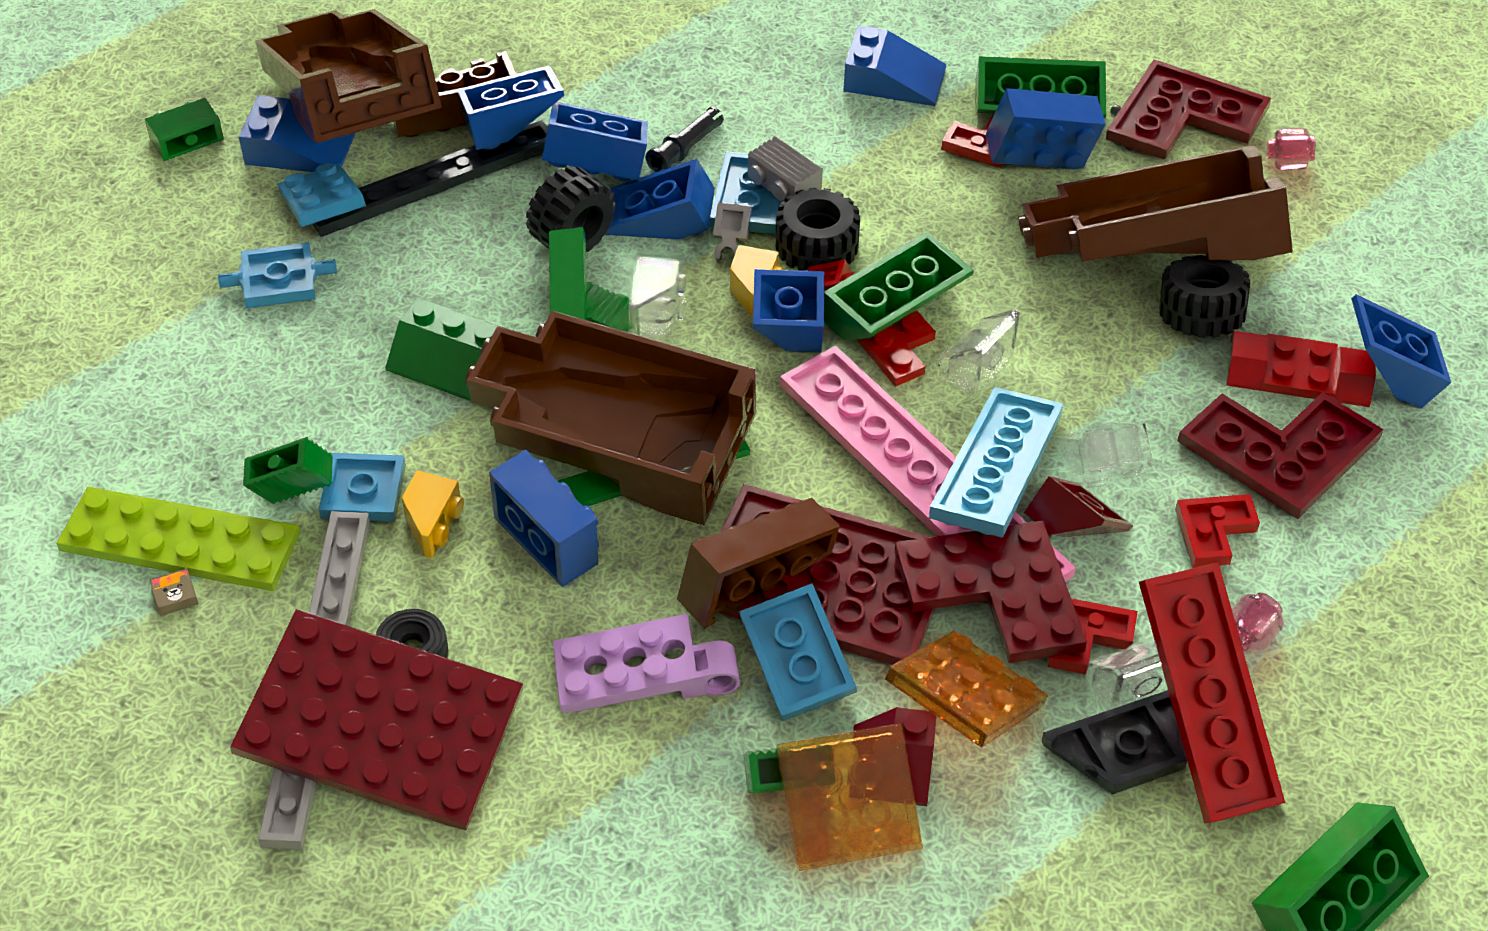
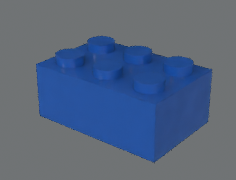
M1006 88L985 136L992 163L1082 169L1106 123L1097 96Z
M556 102L551 108L542 160L548 161L550 165L558 168H565L567 166L580 167L591 175H597L600 172L612 175L613 178L620 181L628 182L631 179L639 181L647 147L648 121Z
M524 450L489 472L494 519L561 587H564L598 565L599 542L597 540L596 527L598 520L595 513L590 507L582 506L574 498L567 484L564 482L559 483L551 475L544 461L541 459L536 460L527 450Z

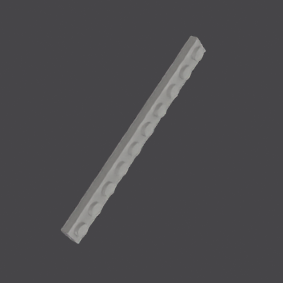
M331 511L309 613L349 626L370 527L369 513ZM274 768L258 838L261 848L303 850L317 782Z

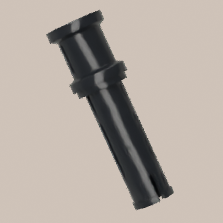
M709 107L706 112L678 134L667 135L658 148H651L646 152L645 159L648 167L654 172H659L671 168V165L676 161H683L693 145L723 123V115L718 116L715 120L713 119L721 111L716 107Z

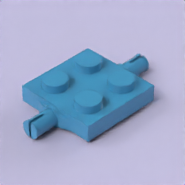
M308 242L241 251L242 263L239 271L218 274L220 289L241 286L244 292L246 308L316 299L314 284L317 275L337 274L335 259L315 262L311 256L310 244Z

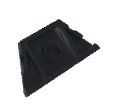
M1168 690L1043 732L1041 740L1044 747L1112 795L1184 770L1187 765L1185 750Z

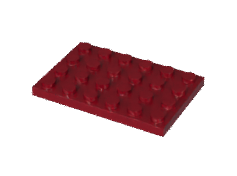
M743 484L721 532L731 526H738L756 519L760 515H767L785 508L791 503H798L803 500ZM821 506L840 525L832 553L793 577L788 572L785 573L775 585V588L762 594L758 589L742 599L744 606L731 613L726 608L719 612L720 614L741 620L740 611L813 584L841 650L912 671L935 609L912 612L894 549L895 542L928 538V536Z
M296 609L230 746L231 754L447 826L467 830L523 691V683Z

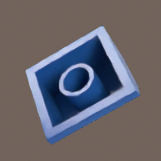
M754 269L753 329L786 351L822 352L824 272Z

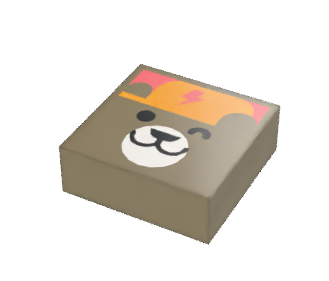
M187 568L150 579L160 616L199 604Z

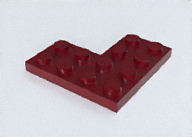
M1153 59L1108 127L1105 139L1164 160L1187 124L1248 144L1268 111L1272 98Z
M1322 392L1283 430H1280L1222 393L1179 432L1177 441L1299 519L1380 440L1384 429Z
M1043 521L1010 525L1003 538L986 535L979 531H969L895 542L894 553L912 612L988 601L1008 663L1085 652L1087 641Z

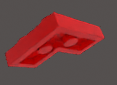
M994 114L984 130L954 121L942 140L941 150L1002 168L1003 164L992 163L985 136Z
M916 310L871 338L858 339V343L896 387L925 374L926 366L911 349L935 340L936 331Z
M1250 494L1177 500L1175 511L1193 568L1219 562L1220 566L1230 565L1233 555L1226 535L1258 531L1260 521Z
M1072 599L1087 641L1085 652L1049 657L1047 667L1087 675L1092 644L1131 651L1138 611Z

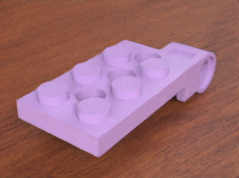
M688 613L553 641L559 703L562 713L582 711L681 691L683 699L702 695L729 694L740 686L733 645L726 641H711L694 645ZM679 648L684 650V653L676 659L664 657L671 649ZM642 656L645 658V661L637 667L626 665L627 661L632 657ZM593 665H606L605 670L600 674L590 675L587 673Z

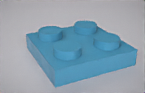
M331 453L333 456L332 483L329 487L325 485L319 505L320 518L330 519L331 511L369 513L370 521L395 522L406 467L404 455Z

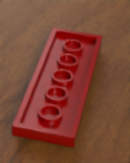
M1219 562L1140 581L1139 586L1204 823H1213L1286 803Z

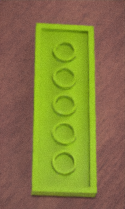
M87 486L56 544L59 551L169 572H176L187 568L190 576L274 591L298 540L300 529L299 525Z

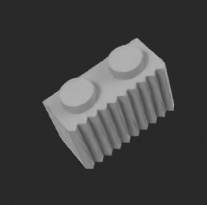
M773 136L772 140L769 139L748 154L749 178L757 185L762 184L763 188L771 191L775 198L780 201H784L789 195L795 196L796 191L799 190L809 191V188L822 189L823 168L776 136Z

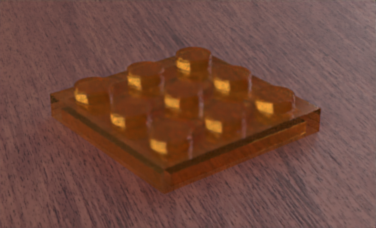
M955 631L948 633L890 666L885 680L981 748L1040 710L1048 697L1045 692L1036 687L1033 681L1021 677L1005 666L1002 660L989 655L974 645L970 638Z
M902 723L776 744L796 865L799 871L923 849Z

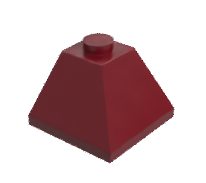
M1048 476L1023 512L1033 522L1043 521L1049 538L1051 535L1072 537L1128 532L1133 527L1131 523L1079 483Z
M896 707L855 724L853 727L845 797L927 807L937 712Z

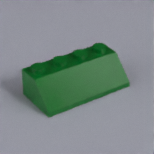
M979 56L975 86L977 113L995 114L1006 88L1097 96L1103 117L1106 118V61Z
M926 231L825 291L824 323L844 341L871 338L973 275L974 270Z
M417 297L399 319L385 369L391 373L471 401L469 388L465 383L467 372L472 365H476L481 356L484 341L487 338H491L498 325Z
M1357 802L1252 902V905L1266 931H1375L1429 875L1395 806Z

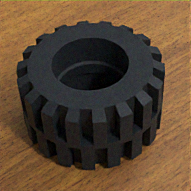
M568 166L564 170L559 169L555 171L553 176L545 179L542 186H539L535 191V196L531 198L530 208L526 213V218H528L526 226L529 229V233L548 249L549 231L583 227L585 231L586 252H589L596 244L600 243L613 222L615 216L613 213L616 210L615 196L609 188L582 168Z
M809 188V191L799 190L796 191L795 196H787L785 202H781L778 206V212L776 213L775 247L776 251L779 252V258L782 261L786 260V265L790 268L798 266V271H806L811 266L846 260L848 264H851L859 249L861 217L858 207L853 205L854 201L849 197L844 198L843 193L838 191L834 193L831 192V189L823 188V190Z
M1204 255L1182 257V260L1171 262V265L1166 266L1164 273H1162L1159 314L1162 317V321L1167 325H1171V329L1181 331L1189 336L1195 335L1203 338L1205 336L1220 337L1221 334L1228 335L1233 333V330H1238L1246 320L1250 290L1249 274L1243 270L1242 266L1232 263L1231 260H1209Z

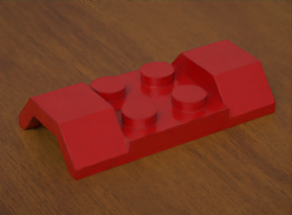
M1233 331L1231 333V357L1226 386L1316 399L1324 392L1343 404L1370 407L1376 378V365L1366 350L1338 347L1336 343L1267 333V335Z

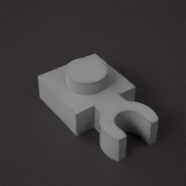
M717 202L713 236L714 238H722V242L716 246L714 252L717 261H721L722 253L727 249L734 252V259L738 248L737 241L747 242L752 211L751 206Z

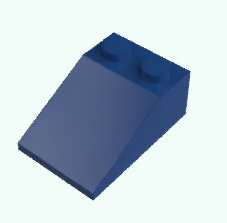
M857 25L845 62L843 92L935 106L946 70V64L889 30Z
M550 66L457 89L465 125L476 150L494 149L501 143L508 142L564 97L563 88Z
M258 95L240 132L239 142L245 165L314 172L318 166L326 163H339L343 166L356 132L315 143L295 118L291 99Z
M698 159L641 177L639 181L632 180L610 188L615 196L616 210L613 213L615 215L613 222L610 224V228L605 235L682 239L691 235L696 236L709 230L715 187Z
M1357 294L1351 298L1365 349L1393 395L1399 401L1408 402L1422 408L1452 383L1436 332Z

